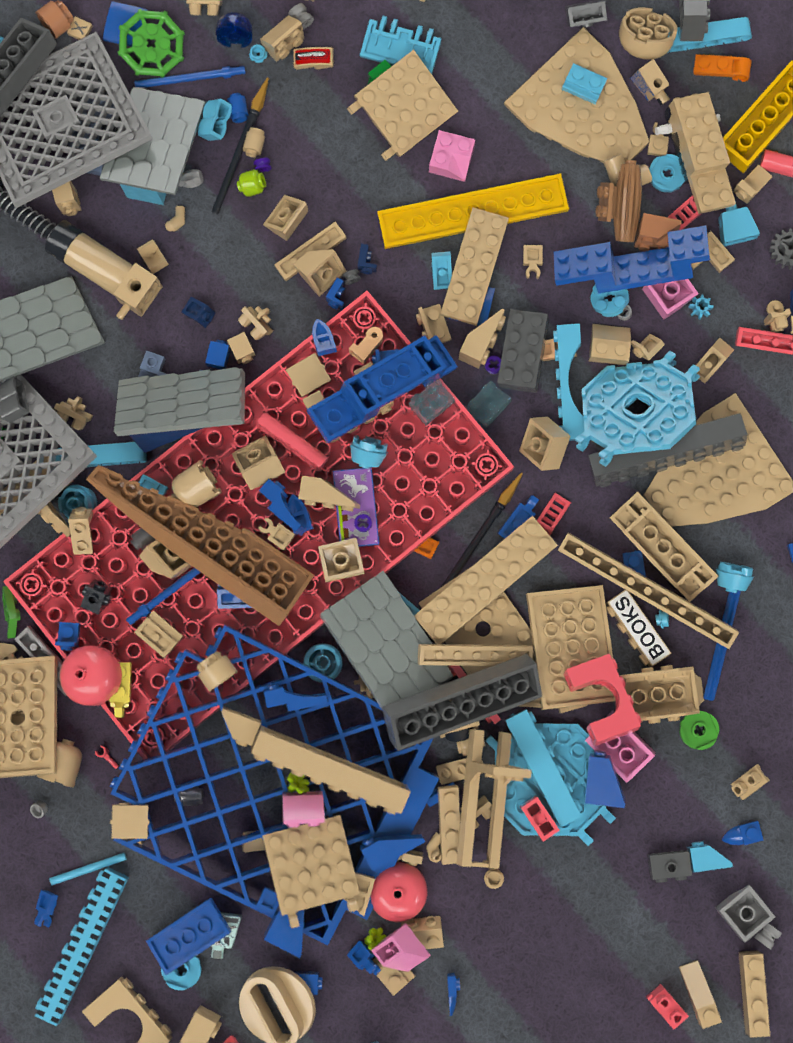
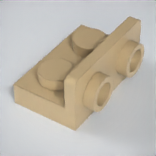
M440 304L422 309V307L418 308L419 314H416L418 324L423 325L424 332H422V336L430 339L437 335L442 343L451 341L445 318L440 315L442 310Z

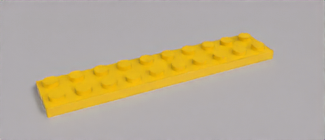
M560 173L377 211L384 246L385 249L465 233L472 208L508 217L507 224L567 212L569 207Z

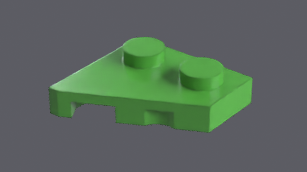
M4 586L2 601L5 621L8 624L7 637L8 639L16 638L17 621L20 620L19 609H15V604H17L16 597L7 586Z

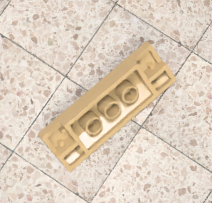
M639 492L635 493L610 517L631 542L689 602L719 577Z

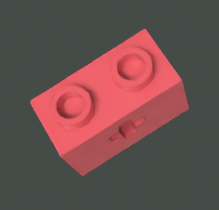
M536 795L519 806L543 842L560 831Z

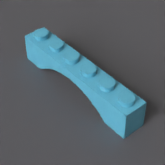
M580 324L557 325V331H553L554 342H558V349L555 350V361H559V368L556 369V380H560L561 387L557 388V397L562 401V406L558 407L559 418H563V425L559 427L571 436L569 441H575V438L584 432V417L573 403L568 382L571 362L581 346Z

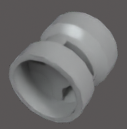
M299 3L289 11L288 15L299 20L304 30L313 23L314 18L310 13L306 12L305 5Z
M768 923L754 938L771 950L774 946L775 938L778 939L782 933Z

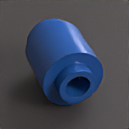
M240 93L231 94L227 99V102L232 105L230 118L234 123L245 122L248 116L245 96Z

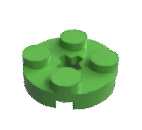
M700 711L699 714L684 716L680 722L679 734L682 741L690 748L704 750L710 748L716 742L719 734V725L714 716ZM696 725L704 727L701 736L694 732Z

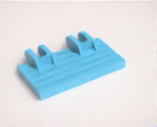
M382 16L378 30H376L378 21L369 20L360 57L380 63L386 60L393 66L414 50L432 74L441 44V38L433 37L432 44H430L434 29H429L426 42L424 43L419 41L423 31L422 26L418 25L413 40V31L401 27L397 28V19L392 21L390 33L384 32L387 24L386 16Z

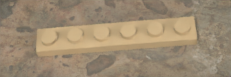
M419 644L417 664L494 666L527 654L532 659L533 647L531 645Z

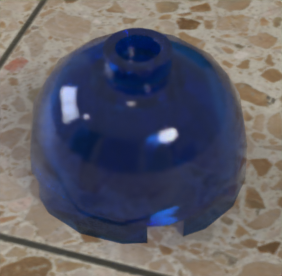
M230 12L224 14L217 22L215 35L221 45L232 48L231 44H242L241 48H245L252 42V25L245 15L238 12Z

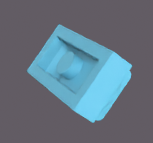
M450 251L431 253L434 290L447 289L452 277Z

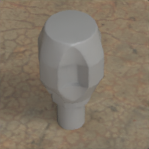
M195 169L185 171L182 174L179 186L186 188L198 187L204 181L202 172Z

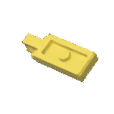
M118 662L122 670V680L117 693L110 698V707H114V717L118 718L124 717V708L129 707V702H131L132 663Z

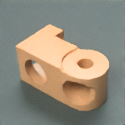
M378 327L369 328L366 332V337L358 346L355 343L350 346L349 353L362 364H365L383 341L382 330Z

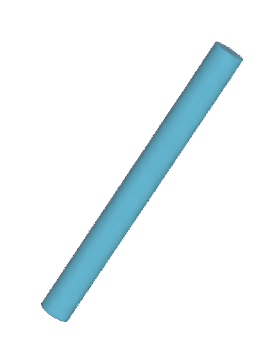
M125 852L51 877L50 883L55 885L127 860Z

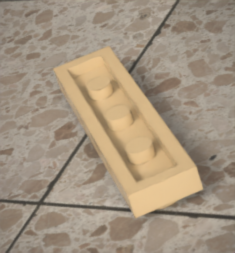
M334 222L274 264L283 279L287 281L298 273L294 263L306 252L330 250L347 239L338 224Z
M451 785L438 787L442 865L457 863L460 832L459 787Z

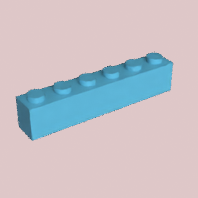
M525 709L505 719L558 825L563 827L582 817L580 814L582 808L578 800L574 801L570 795L573 793L571 786L568 782L564 783L561 777L564 773L560 765L554 764L552 758L555 756L551 748H546L543 742L546 740L541 729L537 730L534 725L537 721L533 713H528Z

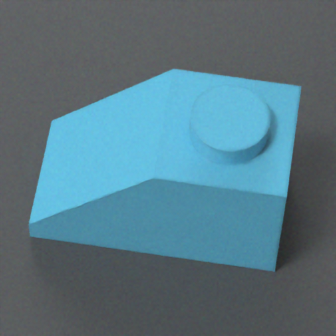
M703 841L693 842L692 846L687 847V851L690 854L692 872L733 867L732 862L709 845L704 844Z

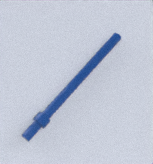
M227 66L219 70L134 81L135 87L144 88L218 77L231 78L232 75L246 74L245 66L234 68Z
M195 568L190 570L147 604L143 603L139 606L138 610L126 619L127 622L132 625L142 616L146 617L151 613L150 610L201 572Z

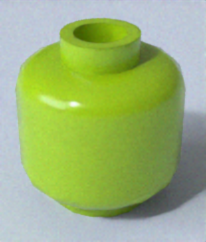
M257 170L241 173L239 181H237L239 192H243L247 197L261 194L266 187L264 175Z

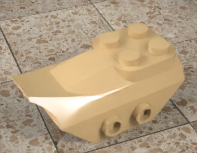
M669 665L661 666L660 671H654L652 667L642 669V673L619 675L625 681L626 687L624 688L627 694L631 695L634 703L632 706L635 713L638 712L641 721L648 720L649 724L660 723L662 718H668V721L680 720L679 716L700 713L699 706L704 701L701 677L694 673L693 667L673 669V666Z

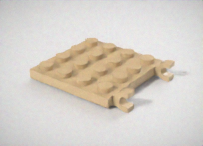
M414 50L354 95L357 101L347 108L352 115L362 107L391 147L381 154L385 161L395 153L399 157L458 112Z
M340 815L324 819L325 823H320L319 826H308V824L262 836L281 915H288L290 928L299 926L296 915L297 911L346 898L349 912L358 910L354 896L359 895L360 892Z

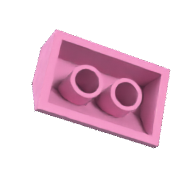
M613 710L607 717L614 714L615 711ZM636 732L595 747L590 736L585 739L595 751H604L606 755H610L616 773L626 783L655 756V751Z

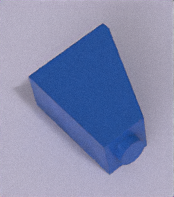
M604 751L590 753L585 803L625 808L626 800L610 755H606Z
M278 907L264 933V940L300 958L302 954L304 910L296 912L299 926L290 928L288 915H281L280 908Z

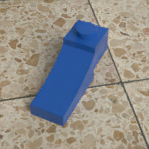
M268 479L259 490L272 502L268 509L302 536L306 529L292 515L286 501L288 495L284 492L285 487L278 481L274 483Z
M279 684L268 685L267 689L264 690L267 708L287 704L289 712L328 703L326 693L313 695L297 694L284 690V687L279 686Z

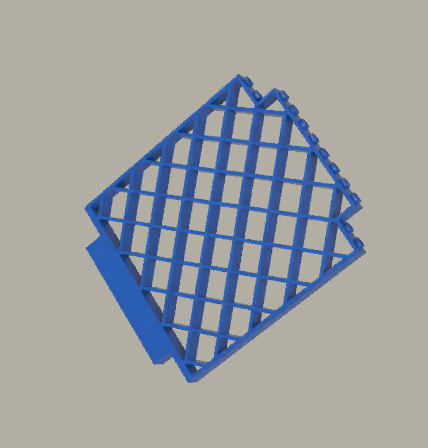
M225 624L223 628H218L214 636L217 640L214 646L209 645L205 655L209 657L216 652L225 632L234 635L240 656L229 660L232 664L242 661L250 689L222 698L217 686L214 689L217 700L188 708L180 681L197 676L200 672L195 670L179 676L177 673L186 656L200 663L205 658L187 649L183 653L179 651L174 661L177 663V666L174 670L170 669L165 678L168 683L165 688H160L156 696L159 699L156 706L151 705L147 716L150 718L147 724L142 723L137 733L140 734L137 742L133 740L128 750L131 752L128 760L123 759L119 767L122 772L119 778L114 777L110 785L113 788L110 794L132 805H146L147 802L174 794L182 820L154 829L148 811L150 823L148 824L147 839L151 838L154 850L138 843L146 839H114V841L273 918L274 914L256 906L257 901L250 898L245 880L269 872V863L242 872L234 847L259 838L263 839V835L291 828L288 827V824H284V822L264 828L256 804L282 793H288L287 788L290 784H286L282 769L277 768L282 787L254 796L246 769L270 761L265 759V762L255 759L243 763L237 743H235L236 740L232 738L226 722L227 733L199 741L191 714L218 705L222 712L223 706L225 707L224 703L253 694L260 715L261 726L268 728L269 725L297 716L306 744L316 747L341 739L347 761L350 762L352 760L344 737L373 728L381 754L354 763L365 767L384 761L388 777L392 779L394 778L388 759L415 750L399 781L406 784L411 791L402 814L396 812L393 815L384 811L375 829L372 826L365 799L359 797L358 800L351 799L330 806L323 783L319 784L326 806L324 808V816L329 815V818H331L333 813L362 805L369 829L346 837L348 845L369 837L411 835L439 780L437 775L420 767L433 738L400 751L393 749L385 752L377 726L386 723L385 718L375 719L370 706L371 704L381 709L376 700ZM240 639L260 649L244 654ZM265 653L278 657L284 678L255 687L246 659ZM283 660L303 671L288 676ZM309 675L322 680L328 703L290 711L265 719L257 693L267 689L268 685H282L286 683L288 691L293 692L290 684L291 681ZM172 682H174L183 711L155 720L154 717ZM327 683L347 693L331 698ZM353 697L363 700L371 721L342 730L334 704ZM330 705L338 732L309 741L301 715ZM186 716L194 743L166 752L157 725ZM149 727H152L160 755L131 763ZM230 738L238 765L210 774L202 747ZM197 750L205 776L177 785L169 758ZM163 760L171 787L143 796L135 769ZM126 771L130 773L137 798L118 789ZM241 771L249 798L221 807L212 781ZM310 777L306 778L310 782L309 785L314 784V782L310 781ZM207 783L216 809L187 818L179 792ZM252 805L259 830L231 840L223 814ZM218 816L226 842L198 851L190 825ZM185 827L193 853L175 859L164 856L157 836ZM229 849L237 874L217 881L207 877L201 858ZM362 853L354 872L372 876L376 879L381 872L394 867L399 857L372 871ZM195 860L199 872L183 864ZM240 882L243 894L228 887V885ZM371 895L365 916H362L357 910L351 913L367 920L374 908ZM344 899L338 900L331 916L328 915L326 905L322 904L321 908L324 917L303 923V934L328 945L345 911H349L347 902ZM325 926L322 933L315 930L316 928Z

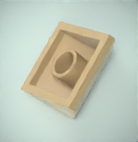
M284 195L263 225L287 241L308 213L307 203Z
M357 538L318 546L325 582L365 574Z

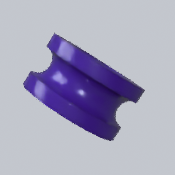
M259 158L254 160L255 170L259 173L270 171L272 169L271 165H269L270 159Z
M497 356L488 357L485 363L487 372L491 374L498 373L501 359ZM490 361H492V362H496V361H497V362H498V364H497V367H498V368H497V369H495L494 367H493V368H489V366H490V363H489V362H490Z
M360 514L355 518L354 524L359 532H367L372 527V520L368 515ZM359 519H367L369 521L367 522L368 526L366 528L364 526L360 528L358 526V524H360V522H358Z

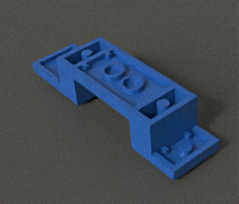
M705 225L667 232L669 247L620 256L613 255L610 242L554 251L556 286L594 280L599 294L694 278L692 263L710 260L707 227Z
M437 335L430 339L423 336L344 381L338 392L311 406L306 412L327 444L377 416L381 407L421 384L424 387L432 384L456 370L458 366Z

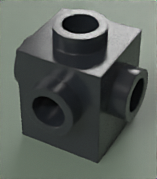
M94 580L90 585L84 587L82 592L84 598L80 607L99 615L112 600L110 595L112 587L107 586L103 581Z

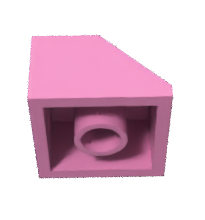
M439 130L429 164V172L465 182L475 147V139Z
M689 279L648 285L642 289L663 320L699 294Z

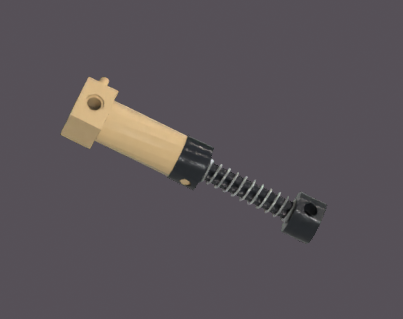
M0 178V210H4L5 215L10 214L11 219L15 217L16 222L21 221L22 226L27 225L28 230L33 229L34 234L39 233L40 238L45 237V251L114 295L123 305L116 315L119 319L123 320L129 310L140 317L143 316L163 287L155 275L136 263L134 265L130 264L66 220L61 221L58 225L51 223L50 219H45L44 215H39L38 211H33L32 207L26 206V203L15 208L8 192L3 191L4 184Z

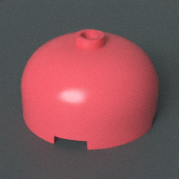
M83 646L75 649L65 658L60 670V683L65 694L72 701L87 706L104 704L117 693L122 680L120 663L117 662L111 651L98 646Z
M398 861L394 867L384 870L375 879L371 892L373 909L379 916L388 921H408L418 915L423 909L427 899V884L418 868L404 861ZM400 891L402 893L401 897L397 898L394 896V892Z

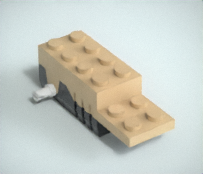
M709 92L674 98L664 112L667 124L655 127V134L663 135L670 133L676 156L679 157L678 160L682 175H684L685 184H690L698 214L734 206L736 202L725 169L730 164V160L718 124L720 115L715 114Z

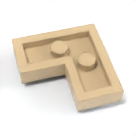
M710 231L708 233L709 261L720 273L733 263L735 259L713 232ZM702 262L692 263L693 270Z

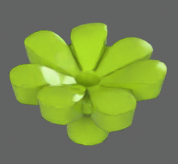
M290 772L287 780L291 784L287 789L290 793L295 791L299 794L307 793L309 791L307 785L310 782L307 779H303L304 775L299 777Z
M372 928L369 930V936L365 938V944L369 945L370 951L386 937L385 934L382 935V928Z

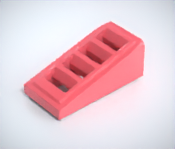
M693 195L667 217L677 219L675 216L678 214L684 221L680 225L679 230L684 229L701 215L698 214ZM688 205H690L696 212L693 213L691 209L688 207ZM682 210H684L690 218H687L683 214Z
M554 493L537 519V522L549 536L571 504V502L557 493ZM556 501L564 506L563 509L553 504V502ZM551 507L552 509H554L555 511H557V512L560 513V514H559V515L555 514L554 512H552L551 510H549V508ZM545 515H549L550 517L555 519V521L553 522L549 518L545 517Z

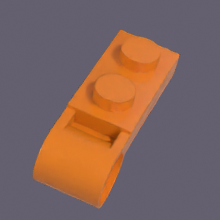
M696 55L694 75L732 77L735 81L739 79L741 82H746L750 77L752 61L745 57Z

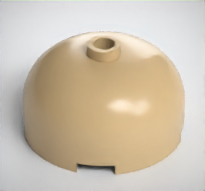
M634 8L627 11L626 15L622 18L619 29V38L624 49L631 55L646 60L657 59L665 55L672 48L677 34V25L667 14L664 13L662 16L654 13L652 8Z

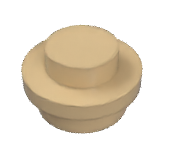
M490 869L485 873L484 881L489 888L496 889L503 884L504 876L500 870Z

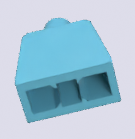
M735 204L732 207L725 208L726 212L721 213L718 218L720 240L724 247L754 240L760 234L747 207L738 209Z

